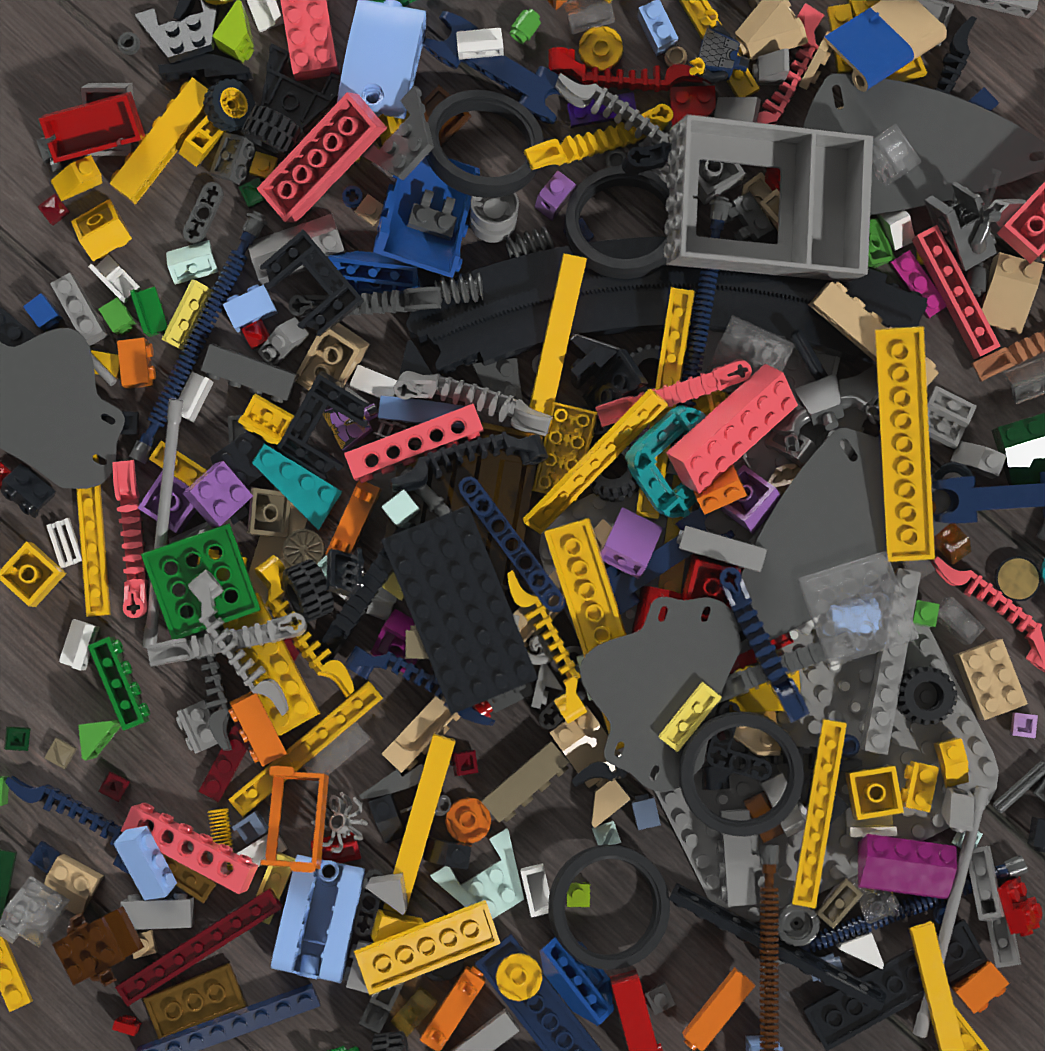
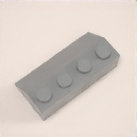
M333 214L254 240L253 244L249 245L248 248L259 282L262 285L269 282L266 269L261 270L260 266L302 229L306 231L328 258L330 255L346 253ZM302 264L288 276L308 269Z

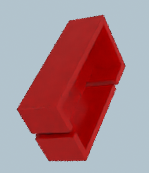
M131 91L45 114L39 118L45 139L55 134L56 138L47 143L54 163L117 147L120 143L125 145L140 141L145 137Z

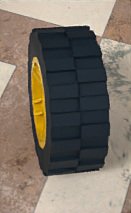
M236 79L221 80L207 90L208 92L205 93V100L203 101L204 112L214 127L219 128L221 131L235 132L243 128L253 106L256 104L249 88L245 87L242 82H238Z

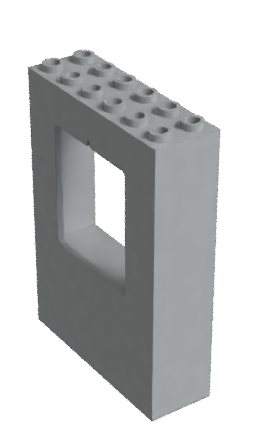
M686 115L670 129L669 141L672 142V151L669 152L668 156L671 173L667 178V187L670 188V194L666 201V210L669 211L668 220L665 224V234H668L667 243L664 247V257L667 258L666 265L851 282L868 274L873 136ZM699 160L780 169L777 244L707 238L696 235L697 199H693V196H698Z

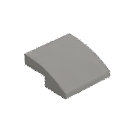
M935 386L927 401L929 437L955 449L961 440L965 428L969 425L977 406Z

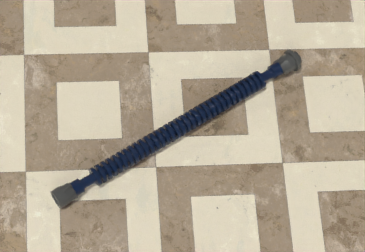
M716 196L715 200H710L711 238L720 239L724 223L727 222L729 209L732 208V203L728 202V198ZM701 268L705 271H700V275L704 277H699V281L703 283H698L700 288L697 289V293L700 294H696V299L699 300H695V304L699 306H694V310L698 312H693V316L697 318H692V322L696 324H691V328L695 330H690V334H694V336L689 335V339L693 341H688V345L692 347H687V351L691 353H686V357L690 359H685V363L689 365H684V369H688V371H683V374L687 375V377L682 376L683 381L688 380V377L691 376L693 378L700 376V373L697 371H702V367L698 365H703V361H699V359L704 360V356L700 354H705V350L701 348H706V344L702 342H707V338L703 336H708V332L704 330H709V326L705 324H710V320L707 319H711V315L707 313H712V309L708 307H713V303L709 301H714V297L710 295H715L713 290L716 289V285L713 284H717V279H714L718 278V273H715L719 272L717 269ZM693 398L685 403L680 402L678 404L688 407L696 406V402H692V400L697 399ZM684 433L676 438V443L685 436ZM669 459L666 473L678 475Z
M259 212L247 213L246 217L248 218L242 228L241 242L236 251L231 250L230 253L234 255L228 256V259L231 261L226 260L225 262L229 267L223 266L226 272L221 271L220 274L224 277L218 276L217 279L221 282L216 281L215 285L218 288L215 286L212 288L216 293L210 292L213 298L208 297L207 300L211 303L205 302L204 305L208 309L202 308L205 314L200 312L199 316L203 317V319L197 318L200 324L195 323L194 326L198 329H192L195 335L190 333L189 337L193 339H187L186 342L190 343V345H184L187 350L182 349L181 352L185 355H179L182 361L177 359L176 363L180 365H174L173 368L177 369V371H171L174 377L169 375L168 378L172 381H166L169 387L164 385L163 389L167 391H161L160 394L164 395V397H158L161 403L156 401L155 404L159 407H153L156 413H150L154 417H148L147 420L151 421L146 433L142 434L139 441L137 440L129 457L146 464L153 450L154 436L159 426L164 428L165 424L161 422H167L164 416L168 414L169 399H178L174 396H180L181 393L177 392V390H183L180 384L185 386L186 383L182 380H188L185 374H191L188 369L193 370L194 367L190 364H196L193 358L198 360L199 357L195 354L200 355L201 351L198 348H204L200 343L206 344L207 342L203 337L209 338V335L205 333L211 334L212 332L208 327L213 329L214 325L211 322H217L213 317L219 318L220 315L216 312H222V309L218 307L224 308L221 301L226 303L227 299L224 296L229 298L230 294L226 291H232V288L229 286L234 287L235 284L231 281H237L234 275L239 277L240 273L237 270L241 272L243 269L239 265L244 266L245 262L242 260L247 261L248 259L244 255L249 245L253 244L255 238L259 237L263 227L268 224L265 221L266 217Z
M1021 855L1013 857L995 867L996 878L1000 880L1028 872L1026 863ZM970 874L966 877L962 896L972 893L973 888ZM912 895V899L910 897H907L906 901L902 899L901 904L897 901L895 905L891 903L889 906H884V909L882 907L878 908L879 913L875 909L873 914L871 911L867 912L868 917L866 914H862V918L857 916V922L855 918H852L851 923L849 920L845 921L846 926L841 922L840 927L837 924L835 930L832 927H828V932L827 928L823 929L824 934L820 930L818 936L809 944L798 947L811 953V949L815 953V947H817L818 951L822 950L821 945L826 949L828 948L827 943L831 947L833 942L835 945L839 944L838 939L841 943L844 942V937L846 940H849V934L851 938H855V933L857 936H860L861 932L863 934L867 933L866 929L868 932H871L872 927L874 930L878 929L877 924L879 928L883 927V923L887 926L889 922L891 924L894 923V919L896 922L900 921V917L905 919V914L907 917H910L911 913L916 915L917 912L921 913L922 909L924 911L928 910V907L932 909L933 904L935 907L939 906V903L941 905L945 904V902H948V899ZM774 960V962H779V966L784 964L780 960Z

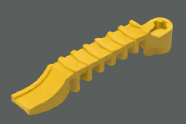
M659 104L655 108L641 114L645 118L648 117L653 125H658L661 131L664 130L673 118L671 108L665 104ZM620 122L616 128L610 125L604 132L601 129H597L594 135L587 132L583 138L580 134L576 135L574 139L570 135L566 136L561 144L558 139L548 140L526 149L523 153L527 157L530 169L535 170L548 165L561 166L564 163L569 164L574 160L578 159L579 161L587 156L593 157L597 153L603 154L607 150L612 151L617 147H625L630 143L636 144V142L647 136L642 134L639 139L635 138L634 133L637 128L632 126L627 131L625 124Z
M272 555L254 570L257 577L268 589L266 607L272 610L273 617L279 618L287 615L285 610L290 607V603L287 600L284 602L280 600L284 594V591L281 589V582H283L285 567L279 558ZM297 623L296 625L292 624L289 626H292L294 630H297L298 625L302 623ZM309 632L291 638L294 641V646L301 651V656L306 658L309 667L313 668L318 676H324L333 680L346 698L355 691L351 677L340 661L330 660L322 665L321 662L331 655V651L326 648L316 656L314 651L321 644L316 640L309 646L307 641L312 638Z
M512 570L507 574L514 601L521 607H529L536 603V608L524 614L525 619L528 622L537 615H542L543 618L534 623L533 626L536 630H539L547 625L549 630L542 633L541 636L544 641L553 637L554 642L547 645V648L550 652L557 648L559 649L560 653L552 657L554 662L557 664L563 659L566 662L565 665L558 668L561 676L563 674L567 676V679L563 680L566 686V693L555 699L554 702L569 724L588 712L576 693L577 682L581 675L576 671V665L573 660H570V653L564 648V642L561 637L559 638L558 630L553 626V620L547 614L546 607L537 596L531 595L522 589Z

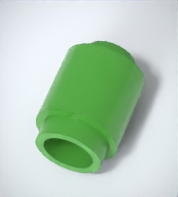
M524 9L511 26L510 36L521 44L529 41L541 24L539 14L532 9Z

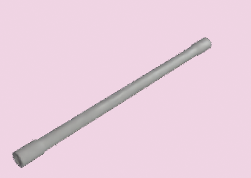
M169 399L168 425L154 549L165 546L167 543L179 424L183 408V400ZM151 582L142 645L144 648L156 644L158 636L157 625L160 605Z
M976 785L973 795L972 832L965 831L955 878L938 937L943 963L945 962L981 817L990 791L989 788ZM924 991L913 1034L926 1038L931 1016Z

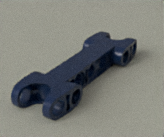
M448 11L442 12L439 19L451 30V35L444 41L425 39L422 45L432 56L455 70L461 62L465 63L520 96L518 102L528 109L535 119L548 124L555 123L557 116L546 106L545 99L552 94L561 95L555 88L559 77L558 74L543 66H539L534 74L504 55L459 59L456 33L479 29L456 14Z
M1040 472L1041 484L976 488L975 476L933 481L932 489L944 490L951 499L949 509L934 515V521L950 524L978 522L977 511L1027 507H1042L1043 518H1045V472Z
M473 477L462 479L459 484L460 493L542 604L551 612L562 611L566 604L563 594L484 488ZM476 486L473 493L467 494L469 487ZM486 505L488 510L484 511L482 507ZM497 521L505 523V527L501 532H494L493 525ZM511 539H515L519 543L518 548L514 551L507 550V542ZM531 558L532 566L527 570L520 567L521 560ZM539 579L543 581L542 585H538L537 581ZM552 596H559L560 601L556 606H549V599Z
M699 508L675 524L679 530L683 531L685 526L708 532L705 528V520L710 513L704 515L702 509ZM731 529L719 536L732 539L735 534ZM678 536L653 551L649 563L639 579L621 572V570L612 565L606 569L620 615L641 602L635 591L693 554L679 549L680 544L676 543Z

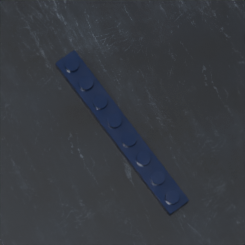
M310 983L138 1046L137 1051H199L320 1007V999L313 984Z

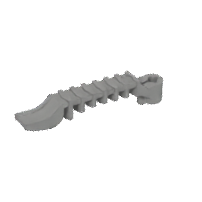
M206 569L188 584L190 590L202 603L199 621L204 623L207 627L206 631L212 634L214 637L213 641L219 644L221 652L228 657V662L235 667L236 673L242 677L245 686H248L253 693L262 694L270 698L283 716L287 713L289 707L280 685L273 679H264L257 684L255 680L266 672L265 668L260 666L250 675L247 670L256 664L254 660L250 658L243 664L240 660L246 655L245 651L240 649L235 654L233 649L239 643L236 639H232L229 643L226 641V638L232 632L228 628H225L222 632L219 631L218 628L225 622L221 617L216 619L214 616L218 612L214 599L224 589Z
M291 613L268 620L267 624L260 625L256 623L253 627L247 628V626H242V629L239 630L230 629L232 634L226 638V641L229 643L232 639H236L239 644L233 649L234 651H239L242 648L248 649L256 645L263 646L266 643H276L284 639L301 636L306 631L307 624L301 614ZM293 620H297L298 623H302L298 625L297 630H294L292 626H289L293 624ZM207 633L201 638L191 636V640L180 638L147 646L150 667L174 662L190 661L194 658L201 659L204 656H214V654L222 653L221 647L213 641L214 637Z

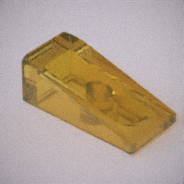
M420 986L390 1022L408 1037L435 1007L438 1001Z

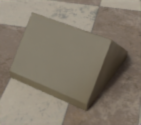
M251 488L253 497L250 499L247 534L287 538L291 502L280 491Z

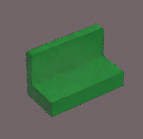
M154 286L139 292L135 289L130 290L144 334L151 337L165 332L168 322L157 288Z

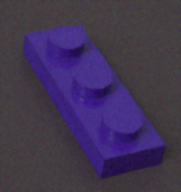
M633 92L617 95L624 103L628 102L629 106L636 110ZM594 99L591 100L588 106L583 108L576 107L571 103L567 104L571 128L613 121L616 113L612 111L610 116L605 118L603 111L606 106L602 104L599 111L595 115L592 114L591 108L596 101Z

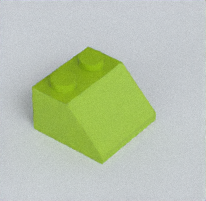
M236 0L212 37L219 51L243 64L245 60H249L252 56L254 44L247 13L242 2Z

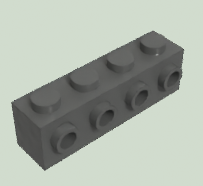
M209 344L201 371L207 372L206 376L215 380H220V377L227 379V384L241 388V385L250 388L249 392L261 396L262 393L271 395V400L283 403L284 400H291L299 377L297 373L215 344Z

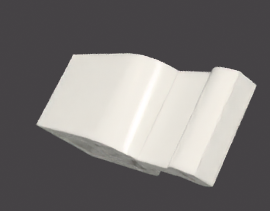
M781 772L759 782L772 808L782 797L787 784ZM796 804L788 817L780 823L786 837L804 830L805 820L798 804Z

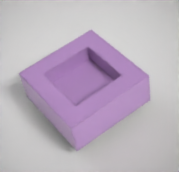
M1013 712L1010 735L1036 738L1038 715Z

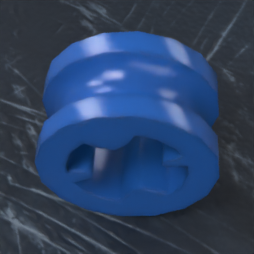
M348 186L342 193L343 202L347 207L356 208L363 200L362 192L356 186ZM350 192H355L359 198L357 200L354 199L355 202H350L349 197H346L347 194L351 195Z

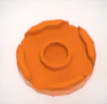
M465 797L458 799L451 805L445 822L448 832L454 839L471 844L480 841L486 836L491 825V815L480 800Z

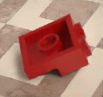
M1020 876L1011 877L997 891L1010 934L1019 933L1020 936H1028L1034 933L1033 929L1040 927L1039 922L1042 920L1041 917L1043 915L1042 908L1037 903L1036 897L1026 898L1027 889L1025 884L1021 882Z

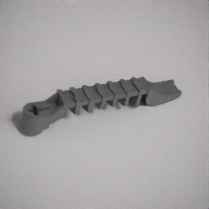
M190 605L181 607L180 612L182 616L186 618L193 616ZM203 630L190 636L201 638L208 632ZM217 655L204 656L198 659L208 660L207 664L201 665L202 672L211 670L212 673L211 676L204 677L205 683H215L216 686L206 689L207 696H219L218 700L206 702V709L222 707V710H218L210 716L209 727L219 746L223 750L229 751L232 750L226 729L228 719L231 716L228 711L231 709L229 703L231 701L227 697V688L223 684L224 678L219 671L220 664L215 658Z

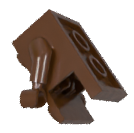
M123 906L89 924L85 922L82 912L70 918V925L66 930L67 936L52 944L73 986L88 978L95 982H101L103 986L109 985L116 981V977H113L112 969L109 967L144 948Z

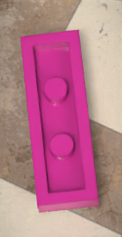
M910 250L890 263V266L908 292H919L924 298L928 299L926 302L928 305L924 312L927 319L946 307L941 294Z

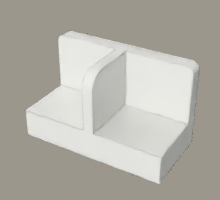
M109 255L96 267L93 264L88 266L124 303L132 297L130 290L135 289L138 292L141 289Z

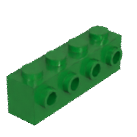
M109 636L88 645L122 730H129L150 721L148 705L145 702L142 703L140 694H142L138 682H134L131 673H133L131 664L128 660L125 661L122 655L124 648L121 641Z

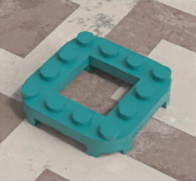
M678 405L671 409L641 436L625 455L630 473L654 509L671 518H684L690 514L688 509L697 501L693 490L683 485L682 482L672 490L655 465L657 463L655 458L682 433L686 435L706 417L702 411L685 405Z

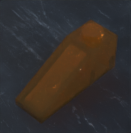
M932 501V509L934 514L936 511V504ZM956 524L947 525L934 536L935 545L953 565L972 552L970 539Z

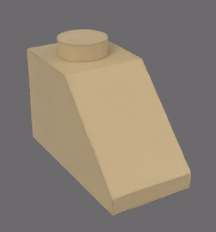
M602 778L596 784L598 788L594 791L591 824L594 828L631 800L616 780L609 781Z

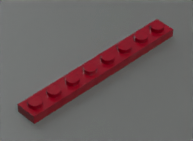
M291 638L284 639L283 641L295 662L301 651L294 646V641ZM239 720L234 724L228 735L232 750L226 751L221 748L198 791L217 802L221 801L251 745L249 741L244 742L238 731L242 729Z
M270 887L119 983L115 987L127 1007L281 910L283 908L281 902Z

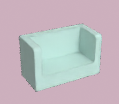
M402 490L382 506L398 527L421 512L405 490Z

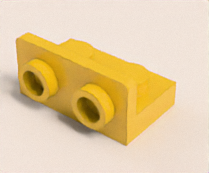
M910 761V765H906L904 771L906 784L905 788L902 787L900 791L903 807L930 812L939 767Z

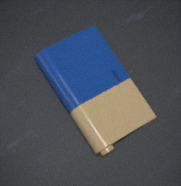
M881 0L824 36L823 40L854 69L852 81L858 90L864 92L944 41L947 36V30L945 25L935 18L918 0Z

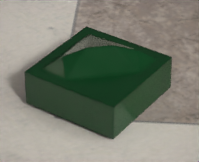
M259 178L239 187L249 209L266 201L257 190L261 184Z
M6 726L4 750L28 751L31 728Z

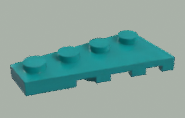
M266 444L262 445L252 462L298 511L319 530L342 491Z

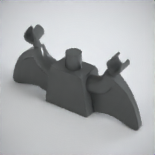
M877 364L855 377L840 379L839 384L836 374L795 388L796 397L794 396L798 406L774 426L771 431L786 436L784 442L787 452L790 446H795V450L798 452L800 447L797 436L799 435L800 428L809 421L815 427L824 424L825 429L831 431L838 427L837 419L844 416V409L857 408L862 412H866L869 421L875 424L874 416L879 415V407L873 405L878 398Z

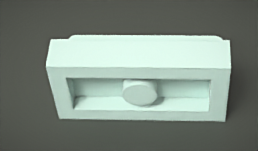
M209 240L166 253L167 266L175 285L218 272Z

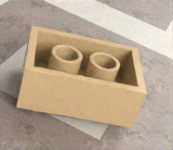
M995 639L953 655L979 720H987L1028 704L1003 639Z

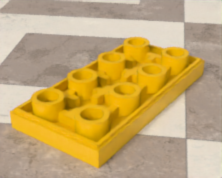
M553 402L550 414L553 417L548 434L544 439V446L549 457L544 462L538 464L532 491L547 494L590 450L598 417L597 412Z

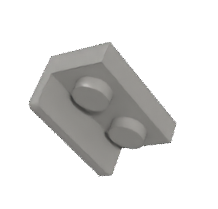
M206 699L177 711V723L181 730H185L188 736L185 738L187 746L191 751L194 750L195 754L218 744L209 727V718L212 712L210 709H206Z

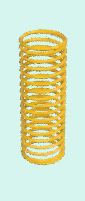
M228 808L208 811V813L222 812L208 815V817L225 815L209 819H224L220 821L210 822L209 824L223 823L219 825L210 826V828L226 826L210 830H225L221 832L211 833V835L228 833L225 835L212 837L213 839L220 837H228L224 839L213 840V842L227 841L218 844H230L227 846L233 849V843H230L233 841L232 839H230L232 838V836L230 835L232 832H228L231 830V828H229L231 826L229 825L230 821H227L230 819L229 817H227L229 816V814L227 813L229 811ZM227 867V869L233 870V867Z

